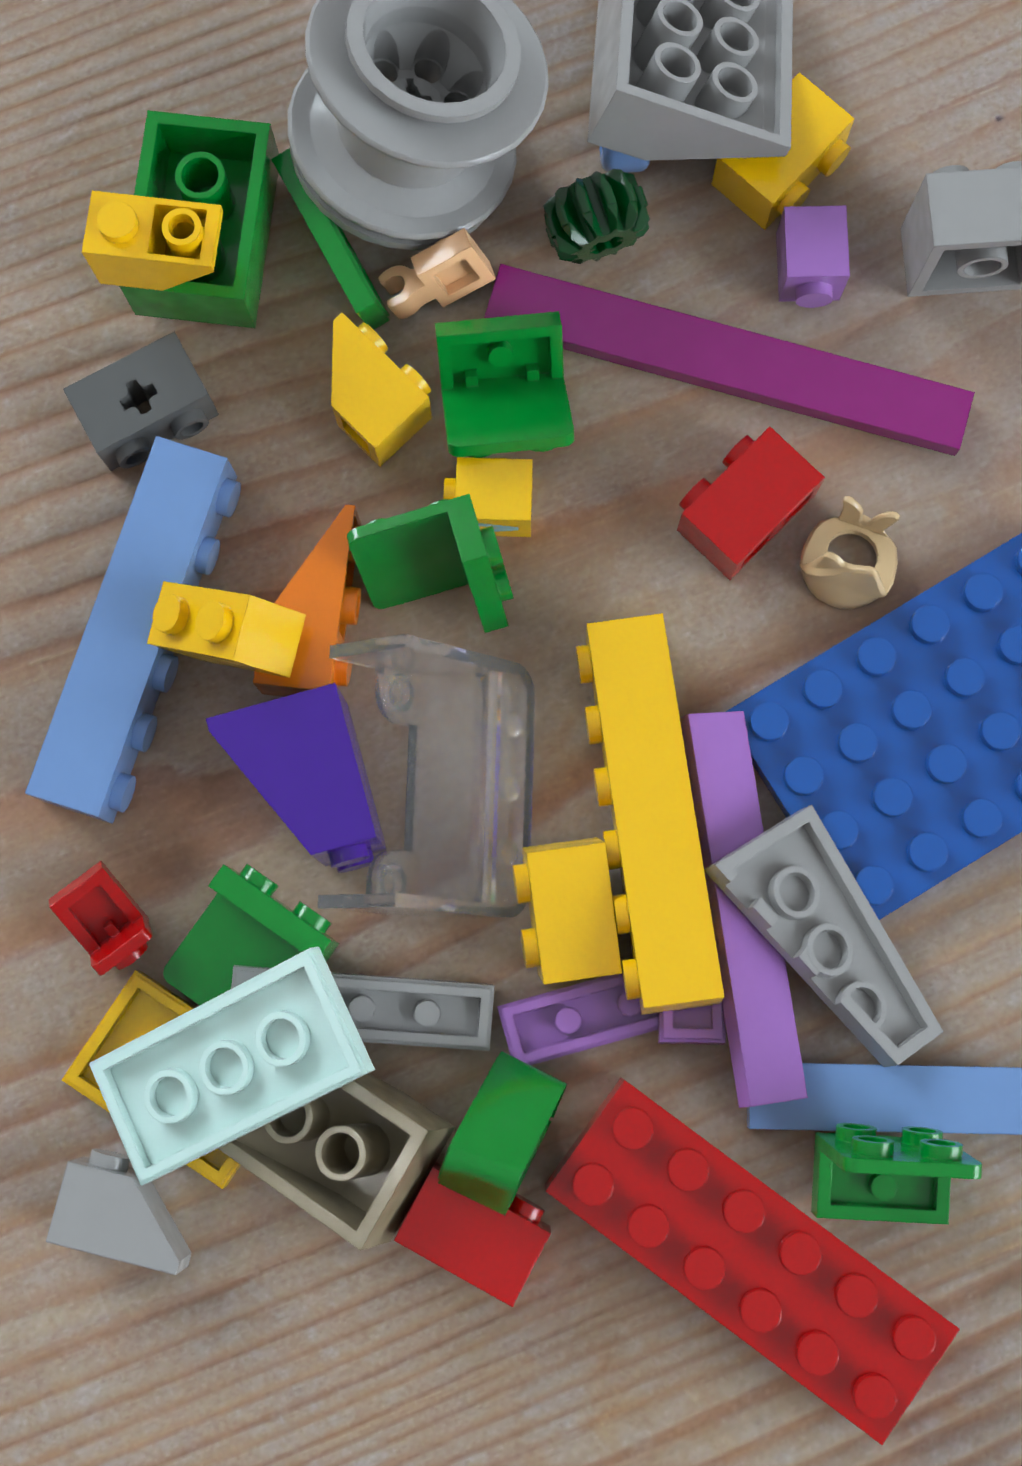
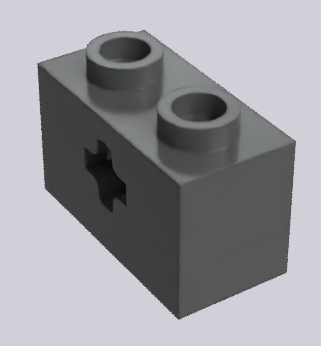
M175 331L63 389L96 453L110 471L118 467L132 468L145 462L148 459L156 436L168 440L174 438L178 440L188 439L202 432L208 426L209 420L219 415ZM149 400L152 409L147 413L141 414L139 405Z

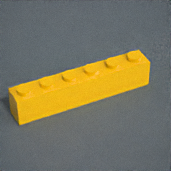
M663 613L587 623L586 645L576 646V658L580 683L592 682L595 705L584 707L589 744L601 743L605 767L594 768L593 770L598 806L610 805L614 830L603 831L609 870L620 869L623 894L612 895L617 934L629 933L633 959L622 960L627 1000L639 999L641 1015L720 1004L724 999V990Z

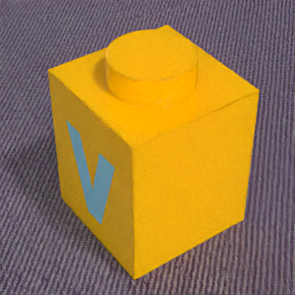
M457 457L456 478L444 479L443 500H450L470 494L480 529L493 525L496 536L531 537L533 459Z

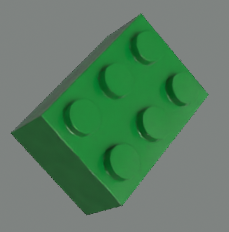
M147 110L134 195L221 205L223 216L213 273L163 291L119 286L135 315L247 328L256 327L278 179V171L271 159L277 156L279 151L270 123Z

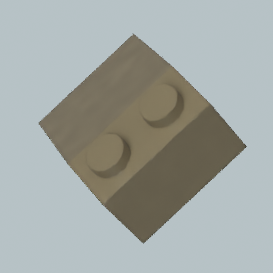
M368 1073L218 1149L361 1251L392 1240L454 1131L455 1126L403 1091Z

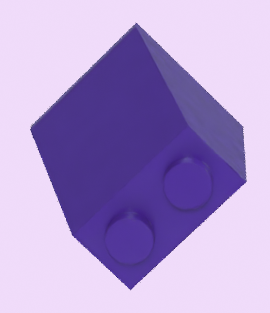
M336 683L206 718L208 730L309 854L323 865H331V868L337 867L338 873L349 872L374 864L373 853L387 850L349 705Z

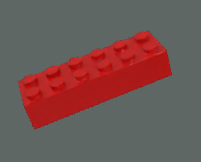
M623 1078L618 1080L545 1183V1191L881 1445L884 1444L960 1331L957 1326Z

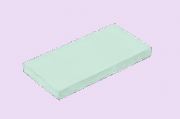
M312 947L89 1063L141 1186L375 1070L320 947Z

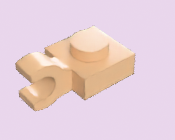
M465 228L437 241L434 245L410 257L414 269L402 265L393 266L385 270L378 277L381 285L390 295L402 290L400 294L386 301L388 308L398 319L412 316L423 305L433 299H436L444 308L496 279L490 261Z

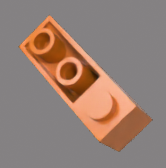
M345 505L275 601V604L306 614L290 678L254 671L253 684L264 695L285 697L336 683L337 687H348L353 651L352 649L344 648L347 624L357 625L361 605V588L352 587L356 563L347 541L348 532L361 526L355 505Z

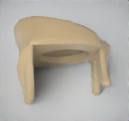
M845 496L840 516L820 521L808 535L801 551L800 568L803 580L811 593L817 599L830 606L849 610L869 605L876 599L886 596L894 584L898 561L897 547L884 530L896 523L900 515L897 512L887 511L871 519L863 514V508L854 498ZM848 533L863 537L874 547L877 555L876 566L873 568L843 561L834 552H828L830 542L837 536Z

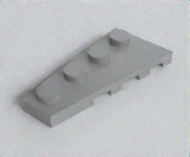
M812 805L798 810L704 869L707 875L883 1067L899 1065L944 1032Z

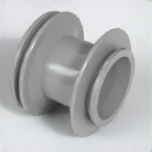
M317 0L312 7L305 31V57L308 68L295 86L288 108V138L294 170L306 194L319 210L340 228L365 241L387 248L420 250L427 249L437 241L463 228L468 233L473 232L504 199L514 176L517 162L516 147L533 131L544 110L548 92V67L541 41L529 19L513 0Z

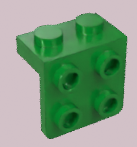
M559 311L435 323L449 454L455 457L484 458L496 453L527 450L545 452L557 447L569 446L574 442V425L564 380L562 323Z
M470 494L450 500H439L426 507L390 518L375 519L366 525L356 527L348 532L347 541L350 551L375 608H389L469 584L484 632L488 633L509 626L502 602L514 599L497 538L493 525L480 529Z
M223 864L208 885V887L217 892L216 896L165 965L163 976L167 983L200 1006L231 989L234 965L272 968L312 947H320L327 962L340 943L325 934L332 923L309 906L299 901L294 910H291L274 898L272 895L279 885L258 870L246 864L239 873Z
M857 1123L836 1124V1133L815 1132L811 1213L816 1218L949 1225L951 1178L981 1179L982 1163L964 1152L963 1144L943 1139V1131L938 1129L908 1126L902 1127L901 1137L877 1136L876 1127Z

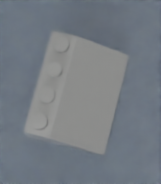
M598 0L587 142L645 161L785 157L791 149L793 0Z

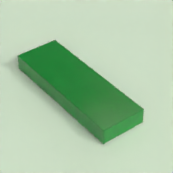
M290 148L272 158L273 164L356 314L374 330L388 322L390 314L344 231L319 210L303 189L294 170Z

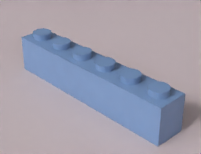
M159 436L155 437L25 794L43 802L111 824L115 820L117 811L123 813L128 808L136 786V777L131 775L139 751L146 752L153 741L157 728V716L152 714L160 691L167 693L170 690L179 664V659L177 656H174V652L147 644L153 621V610L158 601L163 581L198 586L202 574L210 575L216 565L220 551V540L216 539L217 532L223 516L230 518L233 515L241 491V483L236 481L237 475L228 458Z

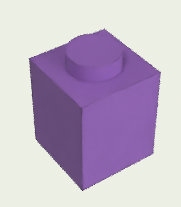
M847 206L784 207L776 232L779 302L796 301L798 306L816 308L828 305L832 301L840 300L850 277Z

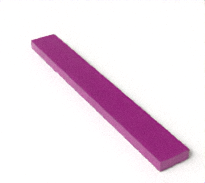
M500 264L484 318L559 311L562 323L563 349L945 454L955 456L960 450L975 392Z

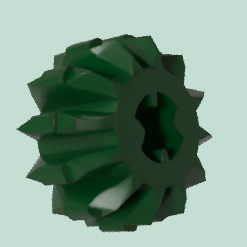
M612 169L603 174L595 171L589 177L583 179L576 178L575 182L571 185L559 188L555 192V196L547 200L543 205L547 227L545 230L550 244L553 248L555 247L560 260L581 264L591 259L598 261L604 256L616 255L617 251L624 247L633 246L637 238L644 236L649 229L648 222L650 218L646 208L648 202L643 188L638 186L634 174L623 172L620 169Z

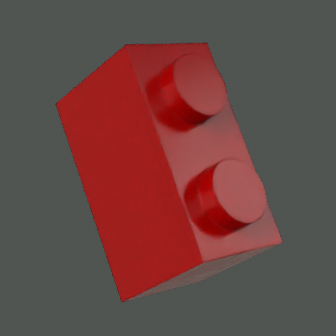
M770 426L755 441L749 435L742 438L722 461L727 469L712 484L706 478L701 479L679 503V506L684 511L681 514L677 531L729 580L815 497L825 479L818 470Z
M436 1162L394 1241L513 1307L551 1235L550 1225L541 1221L545 1210L516 1193L504 1216L439 1184L438 1176L442 1165Z

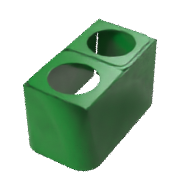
M501 1051L448 1146L438 1176V1183L505 1216L552 1122L549 1119L555 1116L567 1083Z

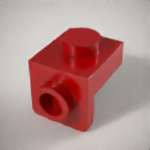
M99 861L49 899V908L88 952L91 966L99 976L104 975L114 966L118 970L130 966L147 950V942L153 936L148 916L102 861Z

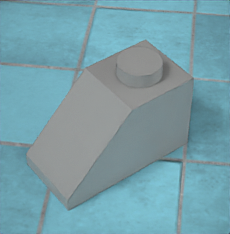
M92 1149L90 1158L83 1156L68 1161L46 1242L177 1275L189 1266L192 1252L153 1183L140 1185L134 1169L129 1168L130 1159L127 1155L109 1150Z

